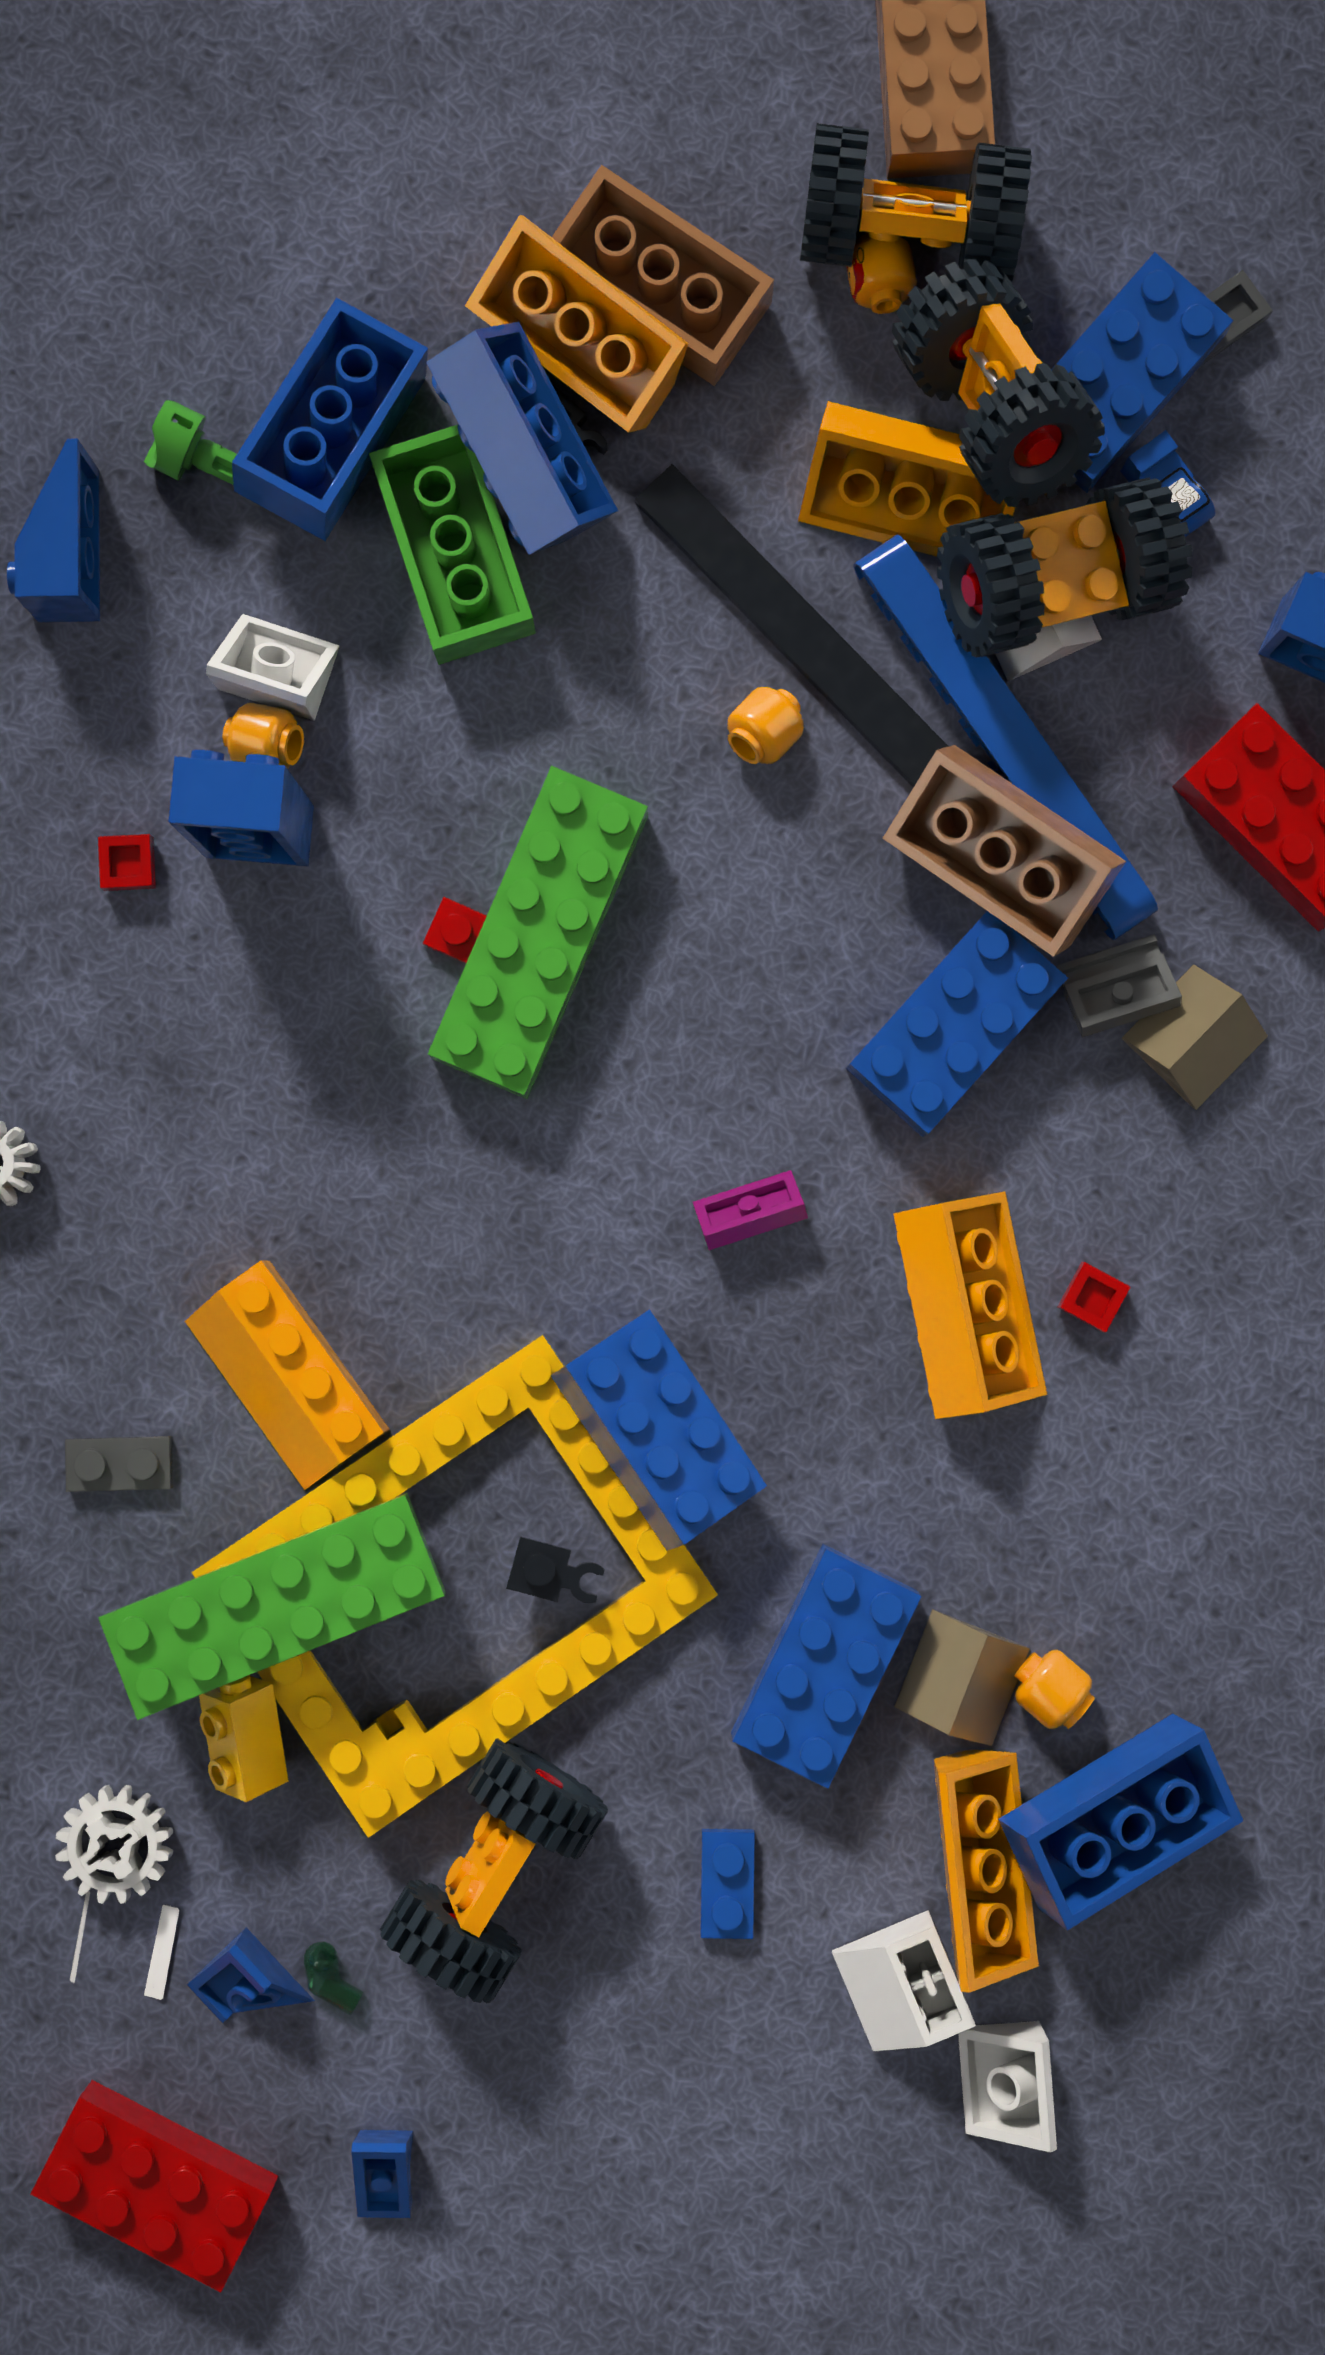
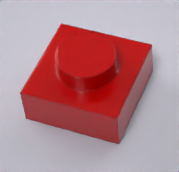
M150 834L98 837L100 888L103 891L156 889L153 836Z
M443 897L422 944L466 964L487 915Z
M1081 1262L1057 1308L1106 1333L1130 1286L1086 1262Z

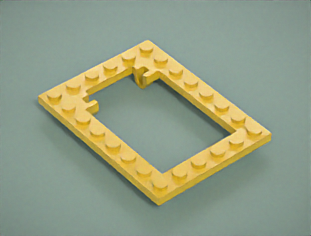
M543 1335L191 1572L196 1578L394 1499L529 1408L644 1578L643 1582L428 1730L408 1700L400 1702L363 1729L311 1650L258 1671L263 1681L273 1684L276 1701L368 1838L483 1759L495 1739L498 1738L506 1743L718 1596L685 1545L668 1551L665 1549L550 1376L564 1366Z

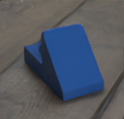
M359 2131L352 2143L351 2151L357 2217L410 2218L412 2206L410 2160L413 2131Z

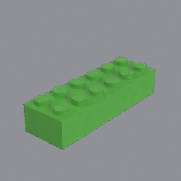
M554 766L550 767L429 1049L428 1055L433 1060L528 1099L647 821L648 806Z
M408 1493L108 1612L98 1618L135 1716L139 1720L444 1597L446 1591Z

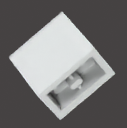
M929 1910L832 1950L834 1959L873 2051L927 2047L976 2026Z

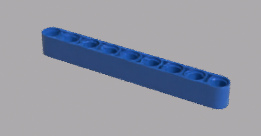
M897 534L855 562L853 568L859 580L863 577L866 579L875 592L870 596L888 621L893 619L904 634L900 639L916 662L923 661L930 671L932 677L929 680L946 705L949 703L953 704L962 717L958 722L976 747L981 745L991 759L987 763L989 767L1126 861L1092 913V915L1098 913L1108 927L1104 931L1106 935L1112 940H1116L1157 912L1158 906L1149 888L987 656H972L971 651L966 652L962 648V639L956 640L952 632L954 627L953 621L948 622L944 612L948 609L946 601H941L939 587L908 543Z

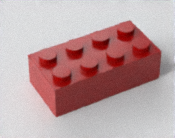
M1256 703L1172 787L1319 932L1325 928V769Z
M91 2080L75 2104L30 2195L221 2293L273 2190L278 2175Z

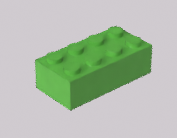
M458 425L369 453L438 665L536 634L533 616L493 495L487 489L483 479L484 470L475 453L469 450L462 442L458 433Z

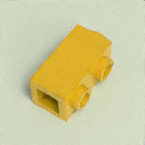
M248 1675L199 1695L202 1710L200 1726L207 1739L210 1757L208 1773L215 1786V1790L243 1802H248L289 1782L272 1683Z

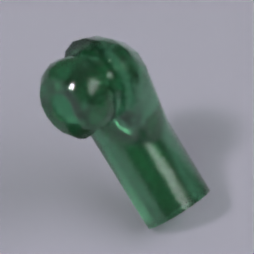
M322 1941L310 1945L305 1952L303 1960L309 1991L332 2006L351 2015L363 1991L341 1979L337 1951L331 1943Z

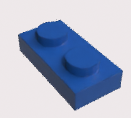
M702 1829L701 1938L753 1939L754 1830Z

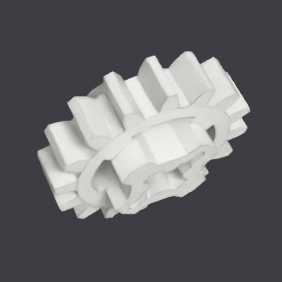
M110 1785L103 1786L99 1790L98 1801L90 1793L85 1794L79 1799L82 1811L71 1808L64 1815L65 1820L72 1827L62 1828L56 1833V1839L67 1843V1847L55 1855L56 1861H69L71 1864V1868L64 1874L63 1878L65 1881H68L78 1876L82 1880L78 1894L83 1896L91 1888L98 1890L97 1900L101 1904H104L112 1892L116 1893L120 1904L126 1903L131 1897V1888L140 1896L144 1895L151 1888L148 1878L158 1881L165 1873L164 1868L157 1861H168L173 1854L171 1848L162 1845V1842L173 1834V1828L159 1827L158 1821L166 1813L165 1809L159 1808L151 1812L147 1808L151 1798L149 1793L144 1794L137 1801L131 1799L132 1787L129 1785L124 1786L117 1797H114ZM111 1810L125 1812L134 1817V1819L130 1821L115 1818ZM85 1825H87L88 1827L85 1831L89 1835L90 1840L88 1850L83 1853L82 1834ZM131 1834L120 1850L115 1849L111 1852L106 1851L100 1856L97 1855L105 1847L104 1844L109 1839L114 1840L118 1837L121 1839L125 1835ZM146 1835L148 1853L143 1864L141 1862L143 1859L138 1853L140 1839ZM96 1869L113 1872L116 1878L105 1876L97 1872Z

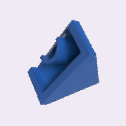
M247 1927L187 1984L222 2023L232 2013L315 2001Z

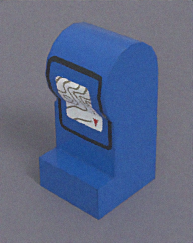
M1165 430L1131 454L1120 472L1128 482L1150 477V480L1155 478L1160 480L1161 488L1167 486L1173 493L1171 503L1178 501L1182 509L1179 515L1181 523L1187 522L1189 533L1185 534L1186 537L1212 519L1216 512L1208 493L1193 479L1194 475L1176 452L1178 445L1167 430Z

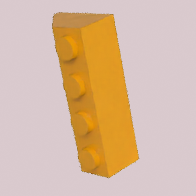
M523 215L518 216L465 304V307L491 327L519 322L541 365L628 433L645 429L649 425L675 384L689 344Z
M828 401L819 429L798 522L885 543L898 534L908 543L913 551L937 556L938 547H943L940 540L941 536L947 532L946 528L950 525L999 513L1013 516L1015 507H1008L1004 500L998 504L992 500L989 494H986L961 454L959 446L963 443L959 438V434Z
M1006 1192L893 1213L897 1229V1241L901 1249L907 1278V1290L911 1298L918 1332V1343L922 1352L928 1381V1393L932 1401L935 1419L984 1413L1047 1395Z
M261 1260L217 1291L185 1320L187 1326L304 1490L390 1430L270 1261Z
M964 1750L934 1759L955 1970L961 1992L970 1993L1039 1966L1031 1891L998 1820L1022 1805L1017 1754L1014 1752Z

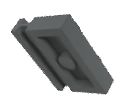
M1155 934L1056 965L1068 977L1062 984L1064 996L1082 1038L1181 1006L1182 995L1164 954H1161Z

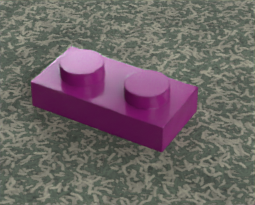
M791 1170L693 1202L708 1250L808 1219L805 1204Z

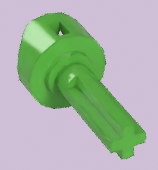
M166 400L152 426L155 440L144 463L178 481L183 476L185 470H189L193 464L199 470L233 485L232 461L237 454L211 440L203 439L205 432L202 430L206 419L204 415L175 401Z

